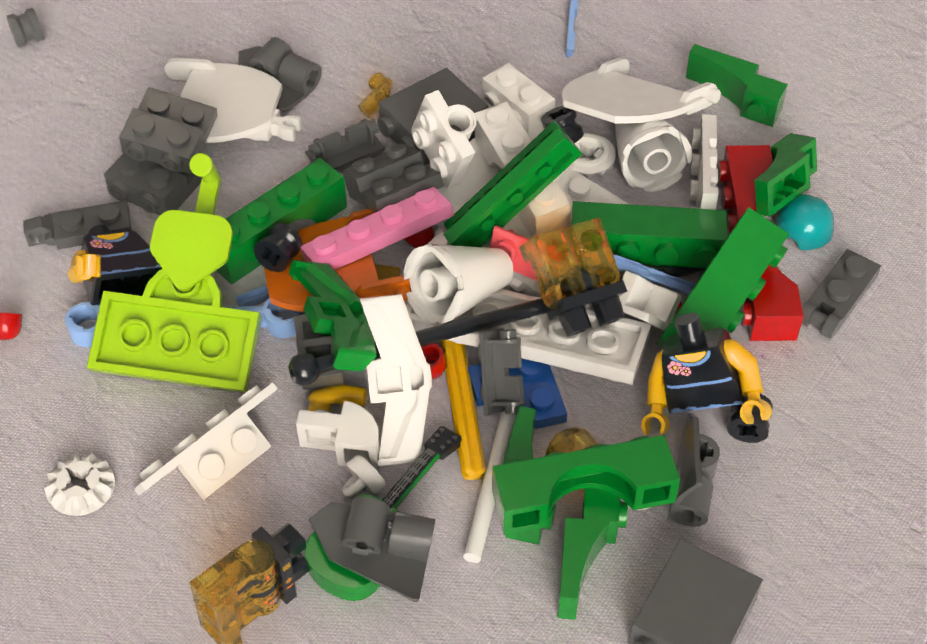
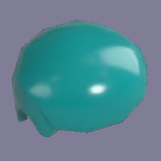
M801 194L775 214L776 225L789 233L787 238L796 241L800 250L806 251L821 248L831 241L834 234L833 213L827 203L821 198Z

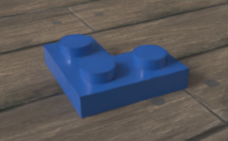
M521 358L522 367L509 368V375H523L525 404L521 406L536 409L535 429L567 423V412L550 365ZM481 363L468 366L477 407L484 405L480 395L482 370Z

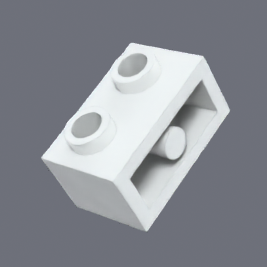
M510 63L503 65L482 78L481 99L489 108L507 101L531 141L545 129L541 118L548 111L555 108V98Z

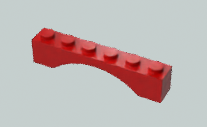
M727 145L724 159L717 163L718 182H723L724 184L721 191L722 209H728V235L748 207L756 211L755 179L773 163L770 145ZM768 265L761 278L766 280L764 287L753 301L747 297L740 308V311L745 313L741 320V325H747L750 341H797L804 317L798 285L785 276L777 266L772 268Z

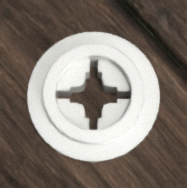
M584 133L583 137L574 143L586 157L593 156V160H589L586 157L580 159L579 157L569 166L571 169L579 174H586L589 180L593 174L604 176L607 169H613L616 151L608 139L598 134Z
M93 453L88 457L82 458L74 454L73 460L66 463L58 461L57 469L53 473L47 474L48 483L44 489L49 503L58 512L70 516L86 515L98 510L110 499L115 487V477L106 460L101 461L97 459ZM71 478L86 479L89 491L78 485L73 486Z

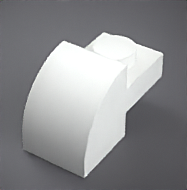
M344 401L341 414H333L325 410H299L296 426L300 447L336 451L338 466H345L356 455H361L376 470H379L380 443L378 426L374 417L365 408L358 404Z

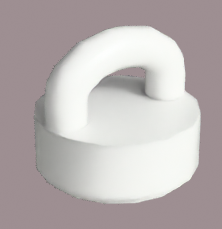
M356 455L345 465L353 476L342 488L344 496L353 497L364 488L374 496L385 486V480L361 455Z

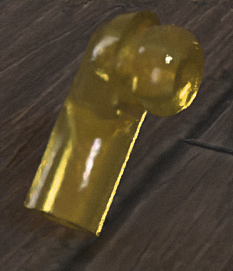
M376 72L369 79V87L373 91L358 105L360 111L368 118H371L379 110L378 102L389 97L393 87L392 80L389 77L386 78L381 72Z

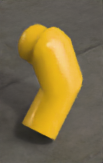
M336 385L314 390L308 397V400H310L308 411L325 410L330 412V404L343 405L344 401L358 404L364 408L367 400V388Z

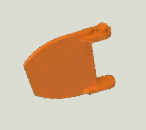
M370 209L352 212L348 217L317 223L296 232L301 237L302 244L304 245L321 235H327L347 226L352 221L360 220L375 212ZM300 251L298 255L291 259L290 265L284 271L273 272L266 268L264 270L271 304L292 311L304 312L303 308L307 297L312 295L300 281L293 280L289 275L293 260L305 261ZM372 254L335 270L360 298L402 294L405 302L408 300L406 293L412 292L409 279L404 280V276L379 280Z

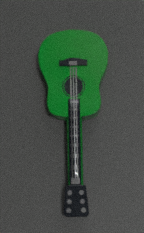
M440 426L424 444V451L383 499L370 494H362L357 497L378 499L389 505L390 511H399L397 510L399 505L438 459L444 460L460 447L461 436L444 426ZM315 532L310 535L306 542L305 559L308 563L311 578L322 589L348 601L363 600L377 591L380 585L330 561Z

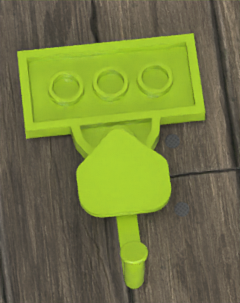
M197 153L193 155L189 163L191 172L202 178L195 212L169 210L157 218L150 242V251L162 269L148 281L142 296L103 291L87 369L93 372L246 393L249 387L262 315L259 312L223 307V294L217 281L210 275L228 261L233 230L225 218L215 215L221 186V175L210 156L205 153Z

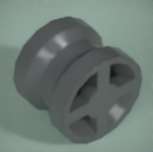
M33 8L26 9L24 14L18 16L15 14L6 16L18 48L25 46L27 41L33 39L41 41L45 39Z

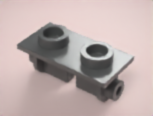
M363 119L361 122L345 128V135L343 136L337 131L320 139H314L313 144L308 146L309 150L305 151V154L311 162L321 158L337 170L354 163L358 159L383 151L385 148L375 136L379 132L376 122L373 119L370 121Z
M498 328L479 333L478 357L481 361L482 370L480 395L484 403V416L505 411V414H517L519 407L525 404L523 375H509V368L522 367L521 338L516 337L515 329L504 330V328Z

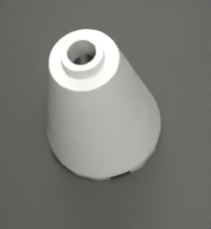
M665 119L643 123H614L620 169L630 186L643 188L646 192H655L666 189L681 179L683 176L681 171L687 163L688 165L691 163L692 147L680 130Z
M427 244L414 249L406 260L403 271L404 280L409 279L412 291L406 293L415 313L426 323H449L507 286L513 277V263L509 255L499 248Z

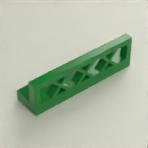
M553 121L469 199L453 217H450L443 224L447 229L443 235L450 245L483 247L492 238L494 226L503 228L583 153L560 125Z

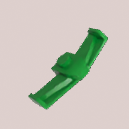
M293 260L289 275L293 280L300 281L312 295L307 297L303 310L313 331L325 336H332L334 368L337 370L363 371L377 356L374 337L361 305L360 297L330 264Z

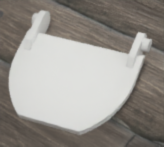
M620 57L605 62L598 70L577 77L569 82L562 91V105L565 108L612 123H643L664 120L682 114L691 115L709 107L713 103H717L721 92L715 84L705 82L683 92L628 76L630 69L629 61Z
M171 58L164 67V71L169 78L186 81L180 97L217 108L218 116L206 143L236 140L270 127L282 93V84L271 75L247 66L212 63L208 59Z

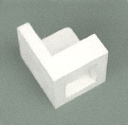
M626 271L622 281H624L628 292L619 297L624 314L664 331L677 310L682 298L681 295L655 285L639 275Z

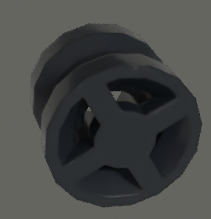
M560 106L548 111L541 118L544 128L553 121L558 123L574 143L578 142L584 135L581 125L576 124L575 118L577 114L575 110Z
M277 223L273 224L266 232L265 237L257 242L254 247V254L257 261L264 268L273 272H282L290 265L291 259L298 255L303 244L301 237L292 227Z
M760 394V399L768 402L773 409L771 400ZM743 404L732 405L731 411L733 414L728 419V433L733 438L742 442L758 443L764 441L768 437L770 424L767 420L761 419L759 408L756 405L752 408L754 424H746L740 417V409Z

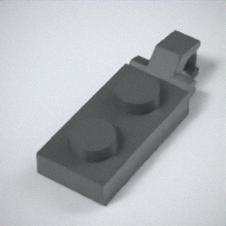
M127 200L49 213L43 217L38 216L23 221L24 235L29 246L40 244L56 245L58 250L82 246L83 238L87 236L91 228L97 225L107 226L110 232L132 230Z

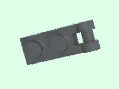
M846 249L811 298L803 304L804 317L802 325L807 327L811 324L821 329L822 335L833 339L877 278L881 265Z

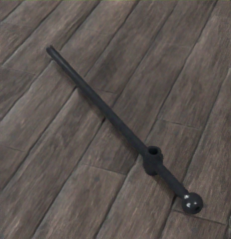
M661 266L653 269L674 277H682L705 271L706 268ZM623 277L604 281L605 285L622 281ZM543 298L415 332L422 347L545 314L546 309L549 307L545 304ZM375 343L377 356L375 359L381 358V356ZM308 353L295 355L288 365L292 381L300 386H309L317 381L320 374L337 370L333 366L334 353L316 358Z

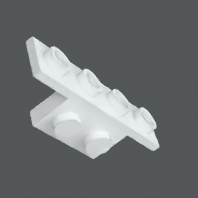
M271 383L262 391L258 385L251 388L237 399L242 405L231 415L224 409L205 424L210 430L198 440L192 433L175 446L172 450L177 456L164 465L158 459L142 471L139 476L143 482L134 491L140 496L178 467L203 500L272 447L247 413L274 393L277 387L274 383Z

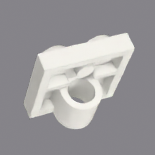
M439 90L425 95L411 128V133L416 146L419 149H423L430 160V168L441 173L443 184L446 189H449L460 183L476 153L468 141L476 126V117L474 112L465 105L456 104L448 107ZM450 125H456L462 131H456L452 129Z

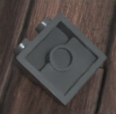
M148 87L139 108L132 109L119 136L122 153L137 161L147 160L160 164L172 172L183 171L192 174L189 166L190 159L193 155L202 152L218 116L217 108Z
M402 143L387 147L377 157L358 159L350 168L342 171L350 198L375 213L388 205L396 204L414 196L421 190H427L431 187L436 189L444 187L441 173L424 165L421 152Z
M125 153L104 173L107 189L114 198L120 201L127 200V202L141 207L144 211L161 215L169 210H177L201 184L202 180L201 177L193 173L189 174L183 171L172 172L154 162L134 160Z

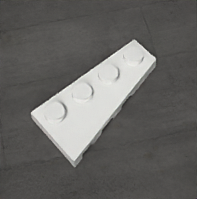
M702 114L700 129L693 128L691 147L692 150H697V154L692 153L690 175L696 176V180H691L689 202H695V207L690 206V208L716 210L719 195L718 187H716L718 181V169H716L718 158L716 149L717 115Z

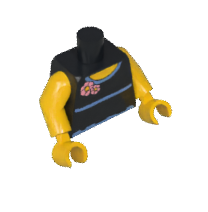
M97 225L91 228L87 236L83 238L81 250L74 253L68 269V278L73 283L84 282L89 302L94 306L100 305L103 291L142 296L148 281L162 267L152 255L150 245L137 232L132 230L110 232L107 226Z
M696 313L679 316L675 320L678 334L668 337L664 349L656 354L649 374L647 406L651 407V413L644 416L641 421L643 433L645 435L650 434V422L653 418H657L661 422L660 435H665L669 431L670 421L663 414V408L668 407L670 414L743 404L740 409L742 421L746 424H754L752 408L756 405L760 410L761 419L768 420L772 414V408L768 402L760 399L763 387L757 359L738 341L732 340L726 329L720 327L703 330L699 315Z

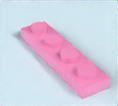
M435 187L421 190L414 196L396 204L388 205L376 213L360 220L352 221L347 226L327 235H321L313 241L302 245L300 248L303 259L310 262L327 263L334 270H337L453 217L452 204Z

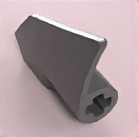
M271 38L263 47L256 46L239 51L238 65L263 71L282 84V93L277 105V109L280 111H286L304 100L317 87L321 79V66L294 54L290 46L280 38Z
M687 412L677 462L680 483L676 502L670 504L669 516L673 521L681 525L697 527L706 524L708 521L713 493L712 480L720 457V448L711 437L699 434V418L694 413Z
M370 497L353 498L350 505L330 502L309 518L313 530L330 561L409 600L419 601L436 519L399 511L392 512L389 505L385 502Z

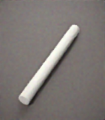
M502 412L500 415L463 556L469 562L478 563L481 561L495 506L492 493V466L501 465L504 462L516 420L515 414H505V412Z

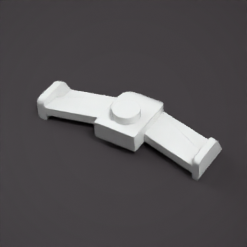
M402 294L360 298L382 359L372 361L367 366L370 403L386 402L378 467L413 463L421 454L429 390L433 387L430 364L426 362Z

